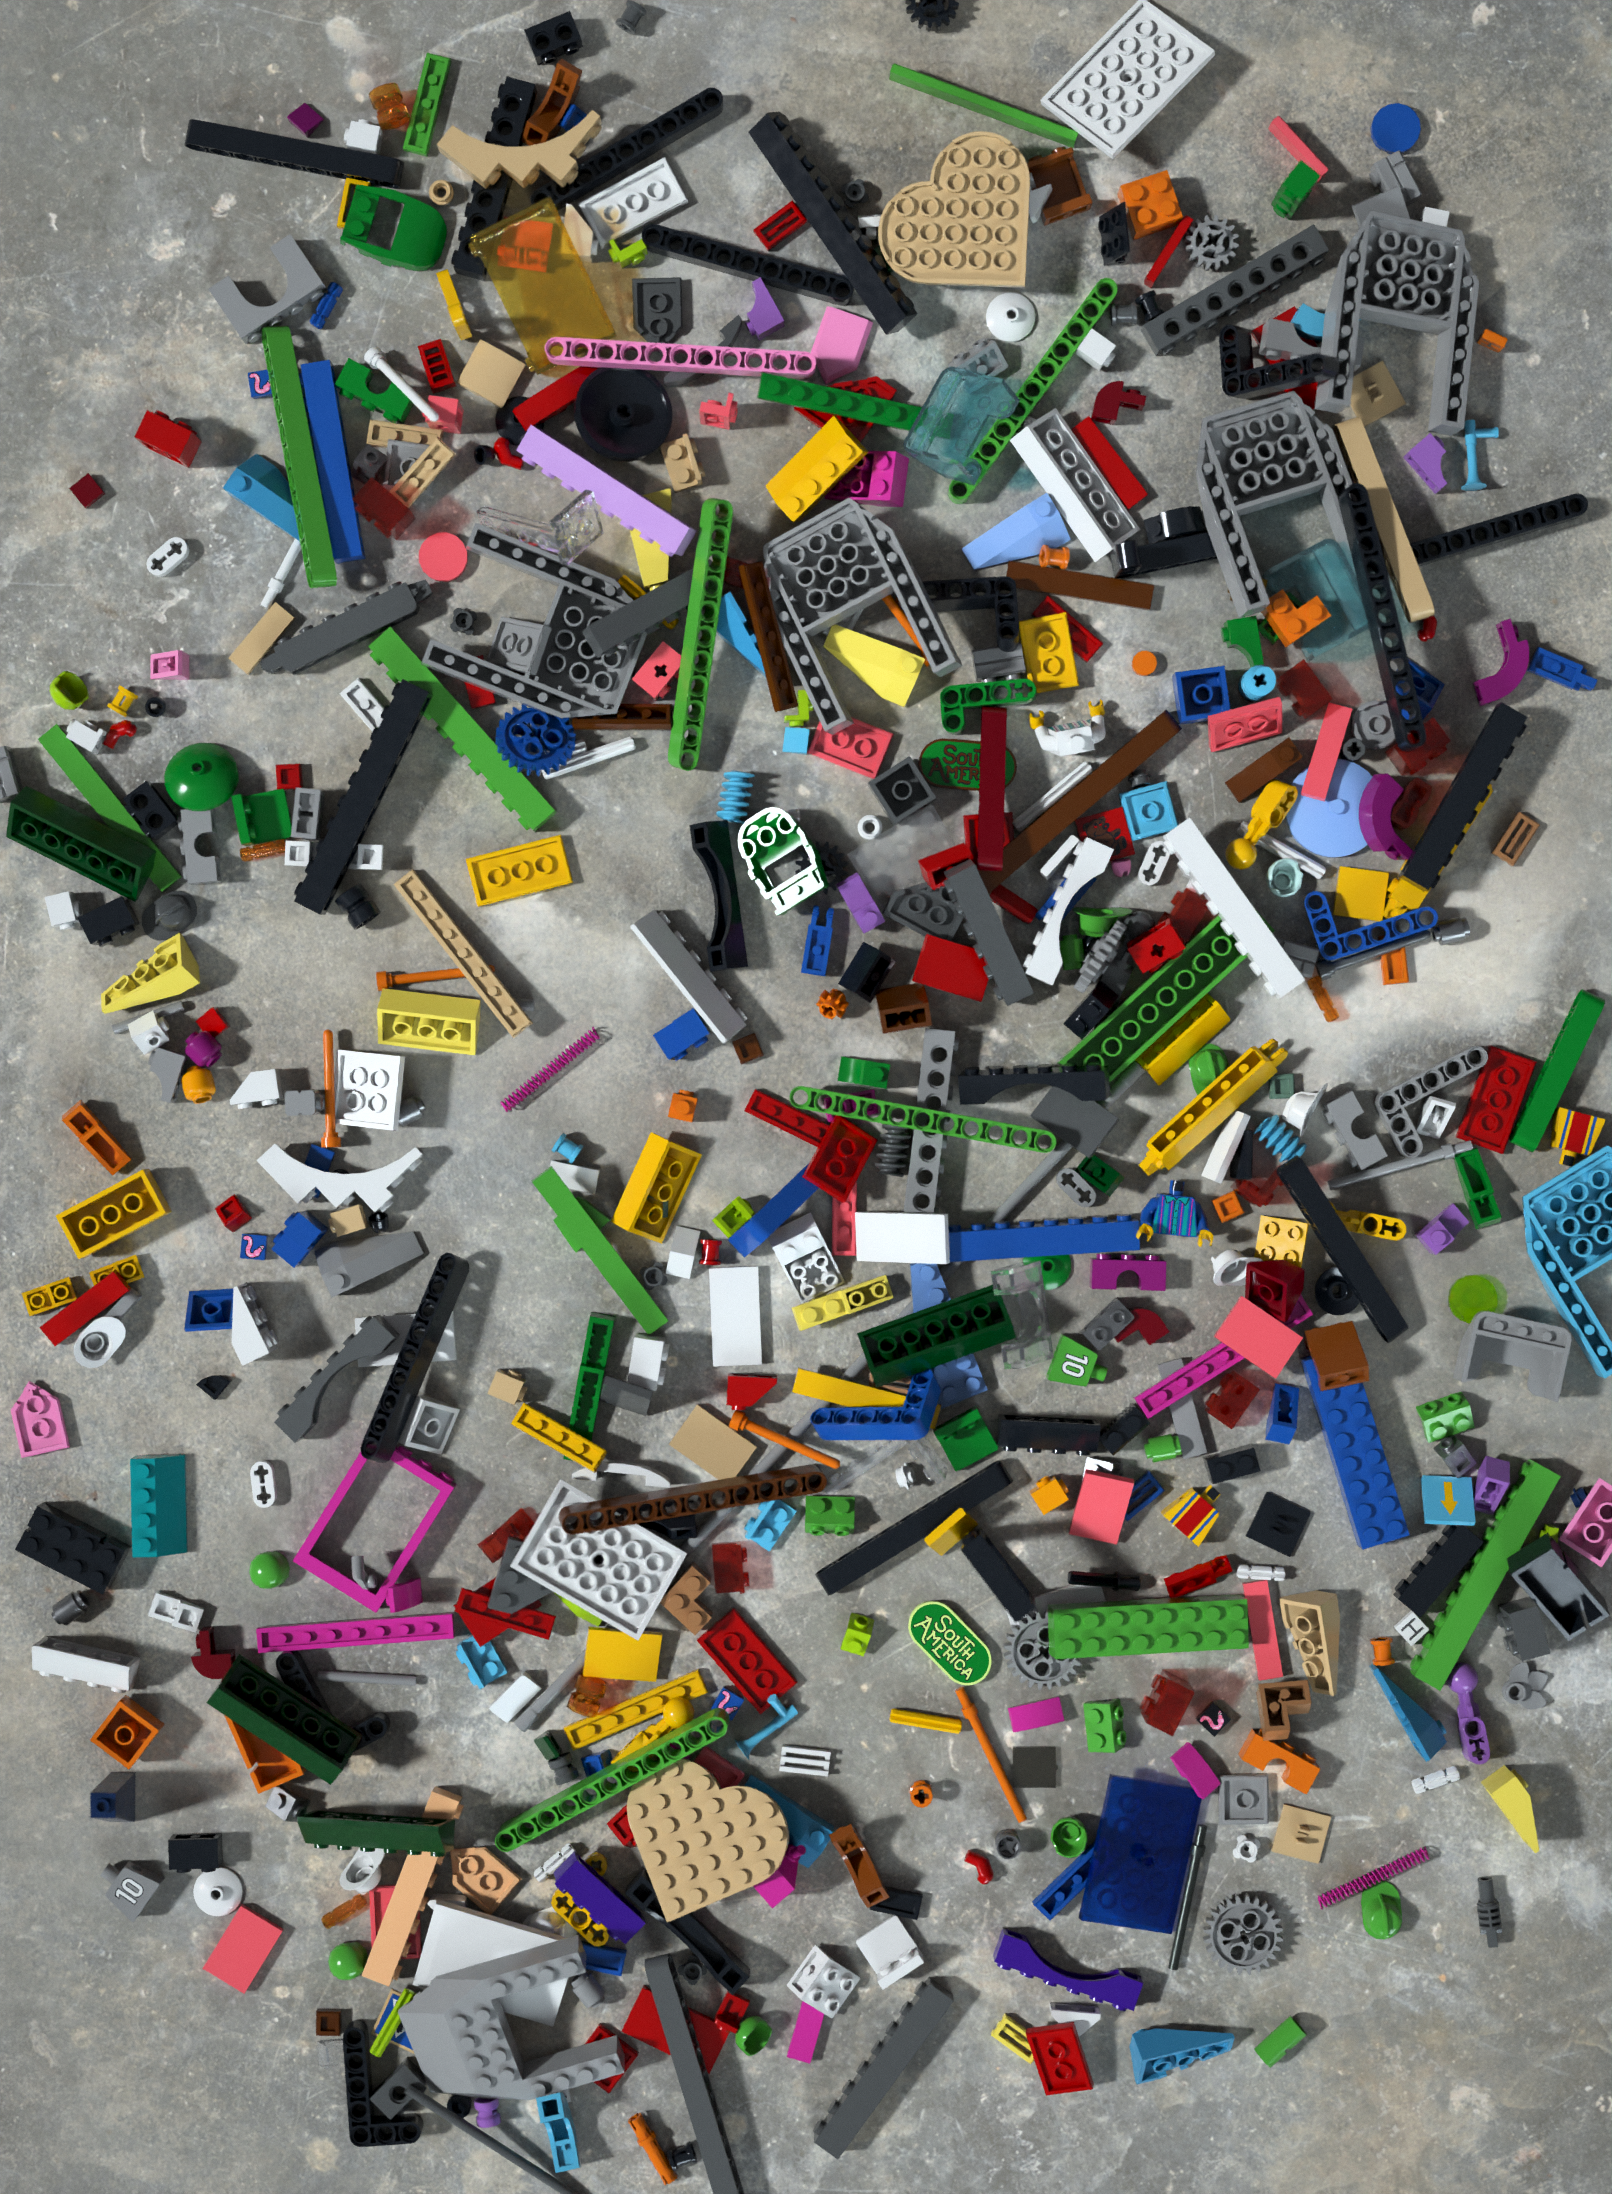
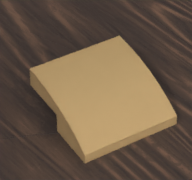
M480 339L456 383L473 394L481 396L497 407L502 408L522 373L525 364Z

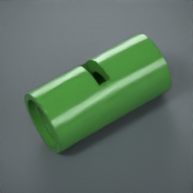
M1289 2016L1260 2042L1254 2050L1264 2063L1271 2068L1287 2054L1286 2049L1289 2048L1291 2050L1307 2034L1292 2016Z

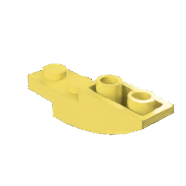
M882 1275L822 1295L791 1308L798 1329L802 1331L894 1297L887 1276Z

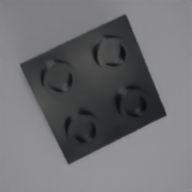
M1122 202L1099 216L1098 229L1101 233V255L1104 266L1113 261L1116 264L1125 263L1127 253L1130 252L1125 202Z

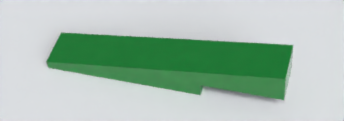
M591 1312L569 1424L570 1430L591 1442L616 1316ZM566 1456L563 1457V1459L571 1460Z

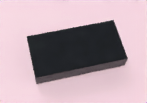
M885 1886L889 1898L869 1907L873 1911L918 1920L923 1895Z

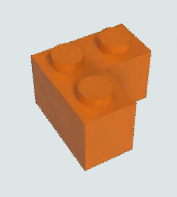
M1283 589L1269 598L1270 604L1261 612L1285 648L1331 616L1318 596H1315L1296 609Z

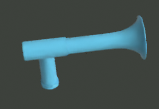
M1466 420L1464 429L1467 447L1468 479L1461 489L1464 491H1476L1487 487V484L1482 483L1478 475L1476 438H1498L1499 430L1498 427L1476 428L1475 420Z
M776 1694L770 1695L767 1701L779 1715L752 1737L743 1741H736L734 1739L748 1760H750L751 1750L760 1741L798 1714L793 1705L786 1709Z

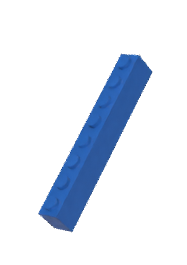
M330 360L300 364L302 372L299 373L301 388L304 387L306 397H303L305 410L309 413L310 421H308L310 436L313 437L314 445L312 447L314 458L317 461V474L319 484L321 485V495L333 558L336 564L363 560L366 557L338 390L335 385L334 366Z
M1119 1214L1117 1219H1107V1216L1104 1215L1093 1216L1092 1220L1083 1221V1217H1070L1068 1222H1059V1219L1052 1218L1044 1219V1223L1034 1224V1220L1019 1221L1020 1225H1010V1222H995V1226L985 1227V1223H973L971 1228H961V1225H948L950 1262L1140 1250V1239L1136 1238V1233L1139 1230V1221L1132 1218L1131 1214Z

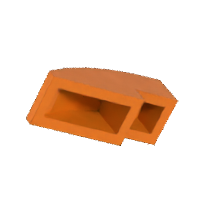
M82 1100L78 1101L62 1115V1121L79 1138V1142L112 1176L131 1160V1157Z

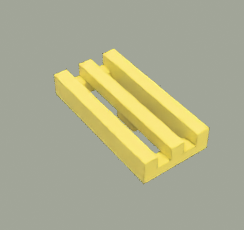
M1004 2014L995 2030H992L991 2036L1031 2064L1034 2061L1032 2053L1031 2055L1027 2054L1000 2034L1001 2030L1031 2051L1029 2042L1005 2025L1006 2023L1025 2037H1027V2029L1007 2014Z

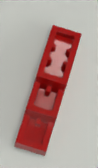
M580 366L521 403L512 412L525 431L529 429L530 425L537 426L565 411L569 405L573 404L584 380L600 367Z

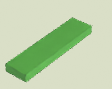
M431 53L426 54L403 145L404 151L428 157L452 63L450 58Z

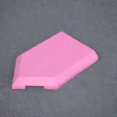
M826 307L811 350L825 385L857 370L873 322L834 307Z
M29 1381L11 1409L21 1458L70 1447L60 1400Z

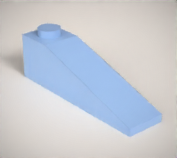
M1045 493L961 550L973 570H978L1039 555L1042 545H1048L1049 548H1058L1071 539L1059 511L1048 493Z

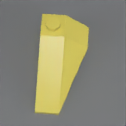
M836 624L831 626L823 645L827 651L856 674L877 695L902 707L905 706L925 661L924 658Z
M181 933L159 944L153 949L156 952L146 962L143 959L140 960L132 974L129 976L123 975L101 994V1008L104 1014L179 995L200 983L199 966Z

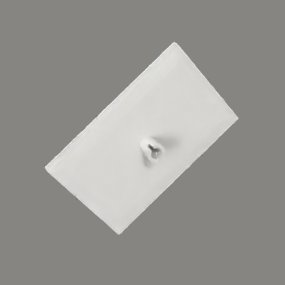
M1138 0L1040 100L1041 105L1110 158L1114 159L1215 56V50L1147 0Z
M560 1479L510 1567L632 1638L639 1640L687 1553L638 1524L580 1534L566 1533L558 1518L560 1510L568 1505L597 1500ZM615 1511L614 1515L620 1516L621 1514ZM594 1512L590 1519H598L601 1516V1512ZM570 1516L566 1519L565 1523L572 1524L576 1521L577 1517ZM599 1555L600 1561L596 1564L594 1558Z
M437 1899L413 1985L426 1989L431 1981L439 1975L552 1943L566 1937ZM568 1978L499 1997L502 2009L505 2013L553 2027Z

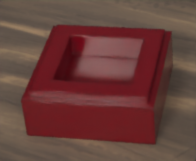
M89 473L69 488L86 509L105 495V492Z

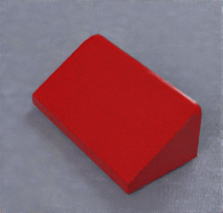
M1001 884L992 890L989 895L992 902L1025 924H1030L1038 911L1036 907Z

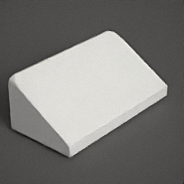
M551 1160L550 1167L554 1168L569 1189L596 1193L600 1170Z
M524 1671L490 1705L489 1709L508 1723L542 1687Z

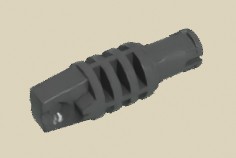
M1479 1877L1480 1899L1477 1902L1480 1934H1486L1489 1948L1498 1947L1497 1933H1502L1499 1902L1494 1896L1492 1877Z

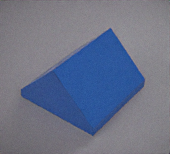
M234 1288L189 1291L185 1332L232 1329Z

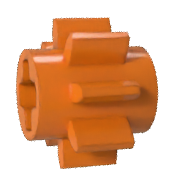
M834 988L830 992L824 990L819 997V1001L816 1003L819 1006L820 1013L829 1019H833L836 1015L842 1018L849 1005L844 993Z

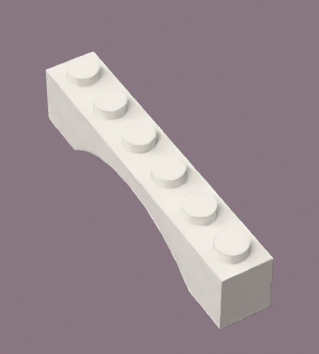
M1088 837L1083 842L1078 841L1073 852L1076 855L1073 865L1070 863L1067 865L1063 874L1066 881L1063 887L1058 886L1053 896L1056 903L1053 909L1048 908L1042 922L1046 923L1043 932H1037L1032 943L1036 946L1033 954L1028 953L1022 967L1026 968L1024 971L1026 975L1048 985H1053L1063 964L1060 953L1059 932L1065 909L1071 898L1085 883L1105 871L1114 849Z

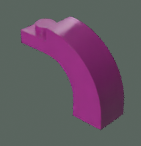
M1511 619L1496 624L1504 652L1501 668L1495 675L1472 683L1479 707L1493 703L1511 693L1526 673L1529 663L1528 640L1517 641L1519 632L1516 624H1512Z
M1388 773L1374 774L1365 787L1359 804L1361 832L1373 852L1385 851V854L1393 860H1408L1413 850L1395 833L1391 824L1392 807L1404 789Z

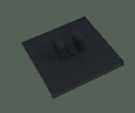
M1266 1492L1245 1536L1290 1557L1311 1513Z

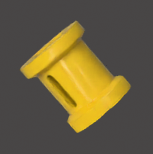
M119 685L118 693L112 703L107 704V707L127 717V710L133 700H137L139 696ZM126 696V698H125V700L123 701L122 705L119 706L120 703L122 702L123 698Z

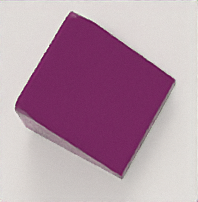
M306 103L287 116L288 121L307 138L324 120Z

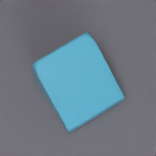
M785 727L782 752L807 755L810 729Z

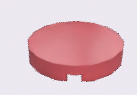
M438 532L429 536L422 543L419 550V563L423 572L431 579L439 582H450L459 578L466 569L468 552L464 543L457 536L448 532Z

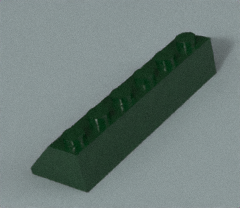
M25 786L10 802L7 838L134 902L138 900L153 870L156 850L28 786Z
M997 1283L857 1333L876 1388L1016 1338L1012 1321Z
M241 1654L237 1656L207 1701L208 1705L330 1785L343 1771L363 1736Z
M315 1810L297 1817V1823L305 1843L314 1844V1848L323 1849L329 1848V1845H336L338 1850H351L352 1847H360V1851L373 1852L375 1848L384 1849V1853H398V1850H407L408 1855H421L422 1852H430V1856L443 1857L445 1853L454 1850L455 1819Z

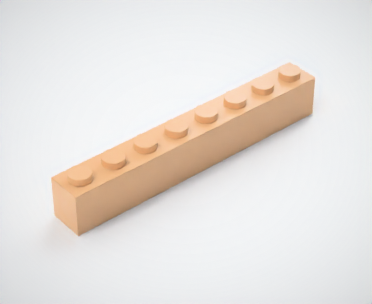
M435 1786L430 1794L422 1817L459 1820L464 1805L460 1804L463 1797ZM422 1852L421 1855H407L363 1970V1977L388 1987L393 1980H398L403 1966L399 1965L401 1958L407 1957L411 1947V1943L408 1942L411 1934L415 1935L420 1924V1920L416 1919L419 1911L424 1912L429 1897L425 1895L428 1887L433 1888L438 1874L434 1873L437 1864L442 1865L445 1856L433 1857L430 1856V1852Z

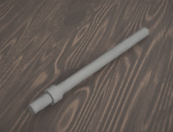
M1471 1140L1451 1145V1143L1445 1144L1440 1149L1419 1154L1417 1157L1405 1158L1327 1181L1330 1190L1441 1158L1447 1160L1454 1158L1455 1154L1473 1150Z

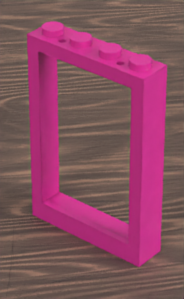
M403 1446L395 1448L390 1460L437 1488L440 1492L377 1594L370 1590L362 1589L357 1582L310 1554L313 1546L366 1463L367 1459L362 1456L361 1452L293 1559V1562L375 1613H377L385 1601L388 1588L397 1582L457 1485L453 1482L454 1478L442 1471L439 1474L432 1469L433 1465L424 1459L418 1461L411 1456L412 1452Z

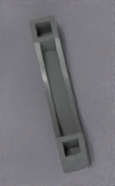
M380 1314L374 1317L368 1316L360 1324L362 1329L356 1335L352 1333L343 1342L345 1347L340 1353L335 1351L327 1359L329 1364L324 1370L320 1368L310 1377L312 1382L308 1387L302 1386L294 1394L296 1399L291 1405L285 1404L277 1412L279 1417L274 1423L294 1443L302 1440L318 1423L323 1395L336 1374L357 1359L384 1353L400 1336Z

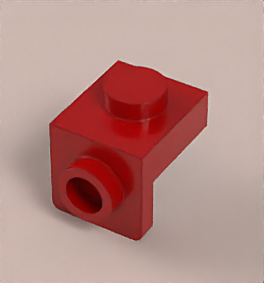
M727 1990L715 2014L714 2023L717 2024V2028L725 2033H730L731 2031L736 2034L739 2023L750 2004V2000L736 1993L732 1995Z

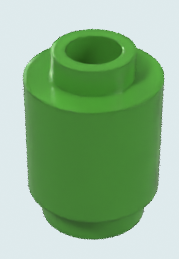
M1077 934L1062 936L1063 941H1059L1063 961V971L1081 969L1083 966L1082 962L1084 961L1082 939H1077Z
M1168 1434L1148 1438V1444H1144L1147 1459L1151 1458L1153 1463L1174 1459L1176 1455L1182 1454L1178 1435L1172 1436Z

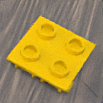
M1261 1215L1254 1257L1261 1258L1263 1261L1286 1260L1302 1267L1309 1223Z

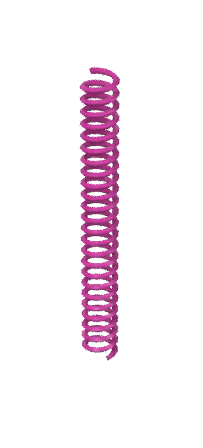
M592 1027L593 1032L588 1030L590 1036L584 1033L586 1039L583 1036L580 1037L583 1043L577 1039L579 1046L573 1042L575 1049L569 1045L572 1053L565 1048L568 1056L561 1052L565 1059L558 1055L559 1060L554 1058L556 1064L550 1061L552 1067L549 1064H546L548 1070L542 1067L545 1074L541 1070H539L541 1077L535 1073L538 1081L531 1076L534 1084L529 1079H527L530 1087L523 1082L527 1091L522 1086H519L523 1093L516 1089L518 1095L515 1092H512L514 1098L508 1095L511 1102L507 1098H504L507 1105L500 1101L505 1111H512V1107L515 1108L516 1104H520L519 1100L523 1101V1097L527 1098V1095H531V1092L539 1089V1086H542V1082L546 1083V1079L550 1080V1076L554 1077V1073H558L557 1069L561 1071V1066L565 1068V1064H569V1061H573V1058H577V1055L581 1054L580 1051L584 1052V1048L588 1049V1045L592 1046V1042L596 1043L595 1038L599 1040L600 1037L594 1029L595 1027Z
M1424 1846V1849L1420 1848V1852L1418 1850H1415V1853L1411 1852V1856L1409 1854L1406 1857L1402 1856V1860L1400 1858L1397 1861L1393 1860V1864L1389 1862L1388 1865H1384V1868L1380 1866V1871L1377 1868L1375 1872L1371 1870V1875L1370 1873H1367L1366 1876L1362 1874V1879L1361 1877L1357 1878L1358 1881L1353 1879V1883L1349 1881V1885L1347 1883L1344 1884V1887L1340 1885V1889L1338 1887L1335 1888V1891L1331 1889V1893L1327 1891V1896L1322 1893V1897L1318 1895L1321 1909L1323 1910L1322 1903L1326 1908L1328 1907L1327 1902L1332 1906L1331 1899L1335 1904L1336 1898L1338 1901H1341L1340 1895L1345 1899L1344 1892L1347 1897H1350L1349 1891L1354 1895L1353 1888L1358 1893L1357 1886L1361 1891H1363L1362 1884L1367 1889L1366 1882L1372 1887L1370 1879L1376 1885L1375 1878L1381 1883L1379 1875L1385 1881L1384 1874L1388 1879L1390 1878L1388 1871L1394 1877L1393 1870L1397 1875L1399 1874L1398 1869L1403 1873L1402 1866L1407 1870L1406 1863L1409 1868H1412L1411 1862L1416 1866L1415 1859L1418 1864H1421L1419 1856L1423 1862H1425L1424 1855L1429 1860L1426 1847Z

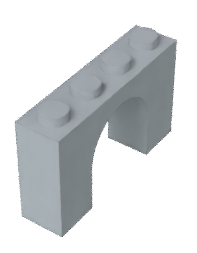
M291 234L270 247L284 268L288 280L286 292L277 303L266 307L255 306L249 303L229 275L208 289L245 344L256 342L262 337L263 327L280 326L285 317L290 314L292 316L298 314L304 308L303 305L309 301H317L324 295L323 292L327 290Z

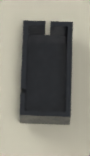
M43 1502L36 1507L27 1525L29 1528L24 1531L15 1550L103 1595L110 1590L131 1546L114 1537H110L102 1544L100 1542L106 1538L107 1533Z
M1546 1533L1507 1558L1511 1576L1568 1641L1587 1630L1582 1611L1585 1610L1588 1624L1591 1627L1610 1616L1604 1597L1564 1551L1562 1552L1561 1547L1549 1533Z

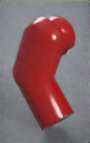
M498 438L493 448L499 462L521 470L524 461L521 459L522 457L511 454L509 441L506 438Z
M1434 615L1422 619V629L1417 632V636L1422 642H1426L1435 636L1437 619Z
M128 720L113 724L102 744L114 749L119 737L125 734L129 737L135 735L137 731L136 725L131 724V721Z
M968 1850L964 1861L976 1866L978 1871L977 1879L981 1884H988L994 1875L989 1859Z

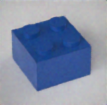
M1225 666L1175 672L1173 674L1172 682L1179 725L1208 721V716L1230 710Z

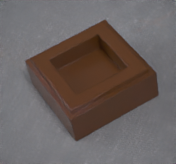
M755 1033L732 1042L741 1064L764 1056Z
M317 2009L316 2036H341L342 2009Z

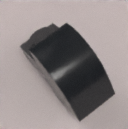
M1200 506L1176 508L1161 512L1157 516L1144 520L1149 544L1162 542L1174 537H1187L1205 531Z

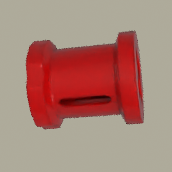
M700 1239L702 1258L699 1260V1264L720 1265L721 1261L718 1260L719 1245L722 1244V1240Z

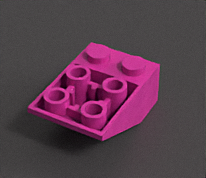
M869 451L827 493L825 499L844 501L850 497L858 504L880 507H903L909 458L897 451Z

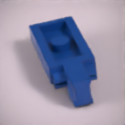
M1540 647L1535 649L1526 670L1576 691H1579L1580 687L1591 691L1597 683V679L1586 675L1587 670L1583 668V665Z

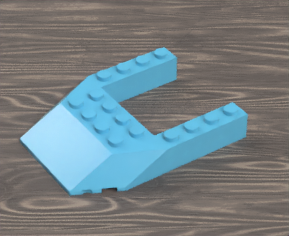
M1608 1145L1522 1196L1527 1253L1548 1296L1595 1373L1602 1378L1612 1375V1342L1575 1281L1612 1259V1148Z

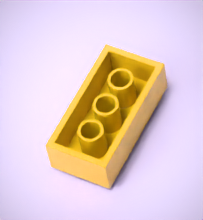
M143 1169L56 1215V1218L78 1259H82L172 1211L150 1169Z

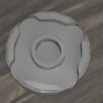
M1379 700L1368 701L1356 709L1351 718V733L1354 738L1361 740L1365 748L1371 750L1383 749L1394 742L1395 734L1387 703Z

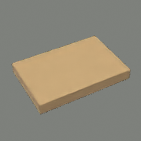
M699 1404L695 1406L669 1443L671 1447L718 1480L736 1477L757 1448L755 1444L734 1429L729 1428L727 1424Z

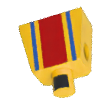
M1556 1107L1553 1113L1550 1145L1562 1150L1559 1164L1572 1167L1577 1154L1589 1156L1606 1119Z
M1211 1485L1201 1495L1193 1488H1190L1165 1507L1161 1513L1199 1547L1220 1514L1212 1504L1221 1494Z

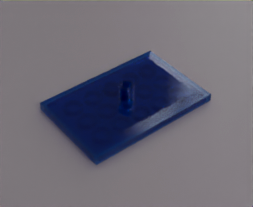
M1110 1774L1078 1917L1081 1921L1172 1934L1202 1800L1197 1796L1192 1787Z

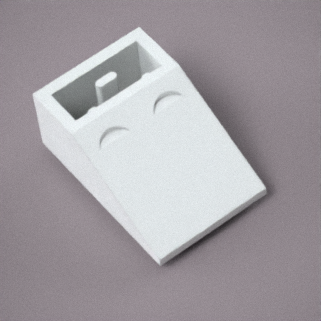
M811 1212L777 1228L768 1237L801 1304L845 1283Z
M247 1283L235 1286L233 1290L232 1345L242 1366L278 1349L276 1346L278 1339L273 1330L269 1331L265 1323L268 1321L267 1316L262 1308H258L255 1299H257L253 1287L248 1286Z

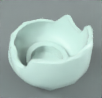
M1283 858L1275 861L1268 868L1266 883L1274 895L1288 897L1294 895L1301 888L1304 874L1300 871L1296 860Z

